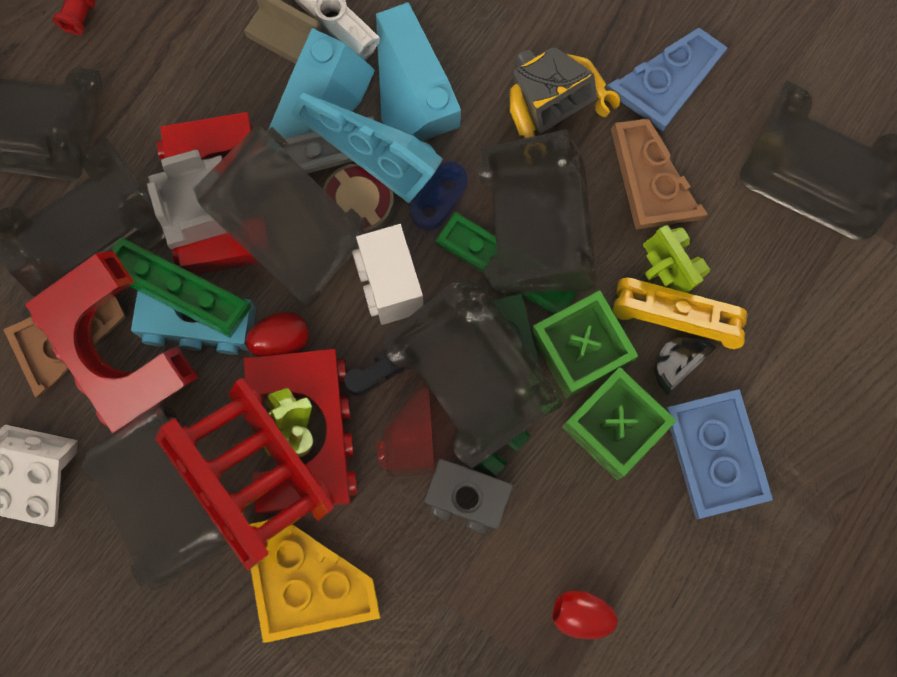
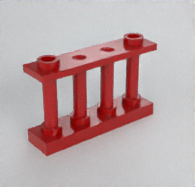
M240 378L234 383L228 393L232 402L189 428L186 426L181 427L174 418L160 427L155 439L241 563L249 571L270 554L266 549L268 546L267 541L310 511L316 520L319 521L335 507L331 503L332 498L328 489L321 482H316L264 409L263 400L259 392L253 386H248L243 378ZM242 414L255 434L214 460H204L196 449L197 441ZM265 446L278 466L236 494L231 492L228 494L219 481L221 479L220 475ZM288 479L301 499L259 528L256 526L251 527L243 516L244 507Z

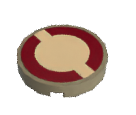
M348 164L337 169L326 180L322 190V207L328 221L338 231L346 234H357L358 236L379 230L389 220L394 206L393 191L358 164Z

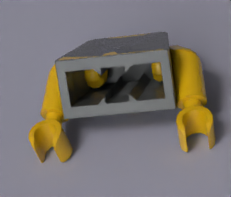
M550 48L538 56H535L530 50H525L516 57L515 65L517 68L512 73L515 85L510 89V113L519 135H524L526 142L523 154L530 161L532 160L531 152L528 149L530 144L538 145L542 155H544L546 149L544 140L535 136L534 130L537 129L541 134L597 100L595 110L602 117H607L610 114V110L604 101H608L614 109L620 104L619 95L614 91L605 90V81L587 58L565 54L558 48Z

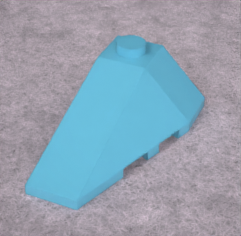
M409 2L377 13V35L380 38V43L378 44V65L382 123L410 134L421 142L459 128L461 125L460 106L449 80Z
M312 28L262 144L314 131L291 114L303 92L353 112L360 105L375 70L347 44Z
M304 92L299 97L291 113L408 203L428 182L443 160L429 144L419 141L410 134Z

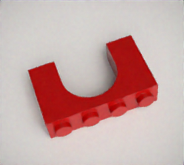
M248 112L161 126L162 140L157 141L160 161L164 158L198 150L203 160L221 155L224 165L238 163L236 157L238 150L256 146L254 127ZM264 216L241 219L242 229L173 248L172 256L174 263L196 275L275 261L269 225Z
M113 250L94 254L25 305L31 312L33 323L45 333L52 343L53 351L57 358L66 364L75 377V384L78 389L87 395L96 408L99 420L109 427L112 433H115L199 377L178 346L161 353L133 372L117 370L104 362L98 355L91 336L94 316L103 304L134 283Z
M335 349L244 358L245 382L248 386H253L259 392L262 400H267L268 395L289 388L294 397H307L309 401L322 410L327 425L326 439L317 456L305 464L316 482H321L328 489L333 506L352 504L351 495L358 494L356 472H349L348 457L354 456L352 433L345 434L344 419L351 418L349 396H342L341 382L344 381L347 373L345 359H339ZM269 471L252 473L253 482ZM286 479L254 501L255 512L260 514L282 512L301 499L290 481Z

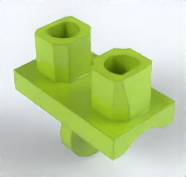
M666 225L656 231L657 233L643 244L648 252L646 257L653 266L646 271L645 275L648 280L659 276L666 287L669 286L671 289L689 293L704 281L702 278L710 272V268L703 258L689 259L684 249L690 245V237L684 228L680 227L671 230Z
M289 388L269 394L266 402L271 411L268 412L269 416L298 457H303L312 447L313 438L307 429L312 405L307 397L296 401ZM264 446V449H265V451L267 452L268 456H271V454L268 452V450H267L266 447Z

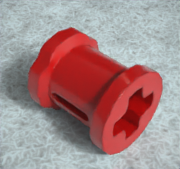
M64 0L60 12L54 14L52 21L57 27L68 33L83 35L85 31L84 21L89 10L95 8L96 2L95 0Z

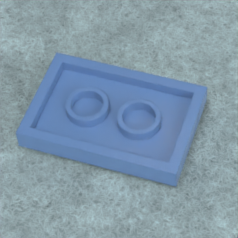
M740 389L665 408L677 420L670 428L696 520L773 500Z

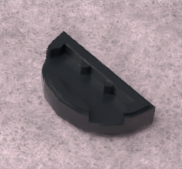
M677 336L668 341L656 357L654 369L658 384L666 395L673 391L717 347L703 338L695 340Z

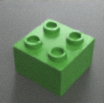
M600 290L537 323L531 331L535 345L566 399L612 375L619 367L623 369L629 366L638 357L637 352Z
M619 367L562 428L605 470L618 480L624 477L677 420Z

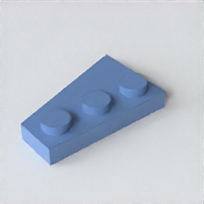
M697 28L665 48L660 55L647 63L643 62L635 67L633 72L620 80L616 79L608 84L606 91L616 92L620 97V102L644 119L649 118L652 125L663 132L723 57L728 47L701 28Z

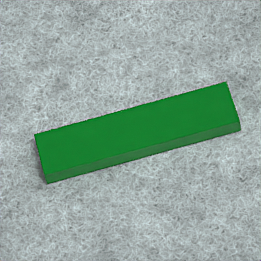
M454 212L436 240L437 246L516 294H522L524 299L551 315L567 308L580 288L578 285L457 212Z
M122 237L112 248L134 281L130 287L229 338L232 337L251 309L250 302Z

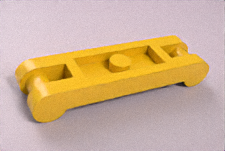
M622 278L618 281L616 294L619 298L614 301L612 309L616 318L621 320L636 318L718 340L729 349H739L744 345L745 332L742 328L747 322V312L745 309L633 278Z

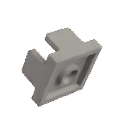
M192 150L161 160L164 172L148 176L150 183H147L154 212L163 228L167 245L170 249L243 228L221 155L203 160L198 150Z

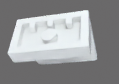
M4 425L0 428V516L53 527L58 522L61 470L77 454L78 440Z

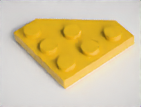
M267 521L252 523L250 526L259 528ZM293 524L267 541L268 546L266 549L270 554L251 569L263 643L381 618L373 578Z

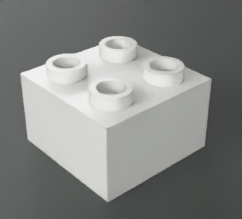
M401 224L356 236L359 249L353 250L352 253L360 281L368 280L369 285L363 286L371 317L379 315L381 325L424 313L423 294Z

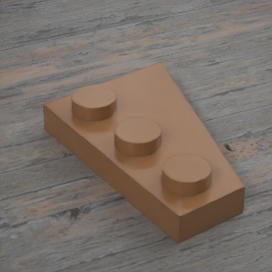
M649 118L618 122L611 127L636 230L703 220L708 215L702 204L697 205L688 189L691 186L684 176L680 177L670 161V152Z
M117 295L103 304L94 316L91 327L94 347L127 317ZM31 317L3 329L35 398H40L69 371L68 367L57 358L53 351L52 343L45 333L33 323Z

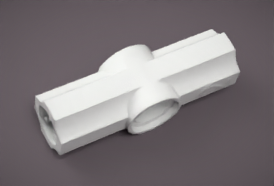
M294 0L312 18L320 22L322 33L347 44L363 60L371 56L380 43L379 36L346 6L345 0ZM333 11L339 13L335 17L325 16L327 13Z

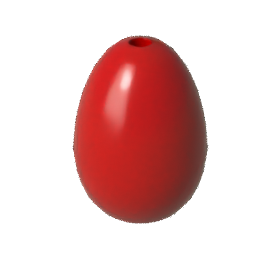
M279 312L256 323L247 333L245 342L248 350L259 357L297 353L304 348L308 342L309 333L307 325L300 315L293 312Z
M566 591L557 597L553 607L552 619L555 626L562 633L576 639L604 638L611 635L617 628L618 617L613 608L601 598L586 591Z

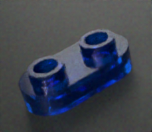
M455 162L441 163L432 177L413 198L410 206L411 217L418 227L426 230L438 228L444 223L467 189L468 181L467 173L461 165ZM450 179L456 185L453 188H446L443 186V182ZM425 208H432L436 213L432 217H426L422 214V211Z

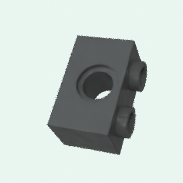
M439 459L424 505L431 507L430 515L447 521H451L453 515L467 520L466 528L487 535L489 528L495 531L498 530L513 484ZM470 488L475 491L478 497L477 505L472 509L461 508L456 502V494L459 490Z

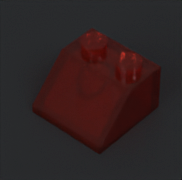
M420 388L385 428L384 441H377L378 465H380V469L386 468L389 477L435 473L429 388Z

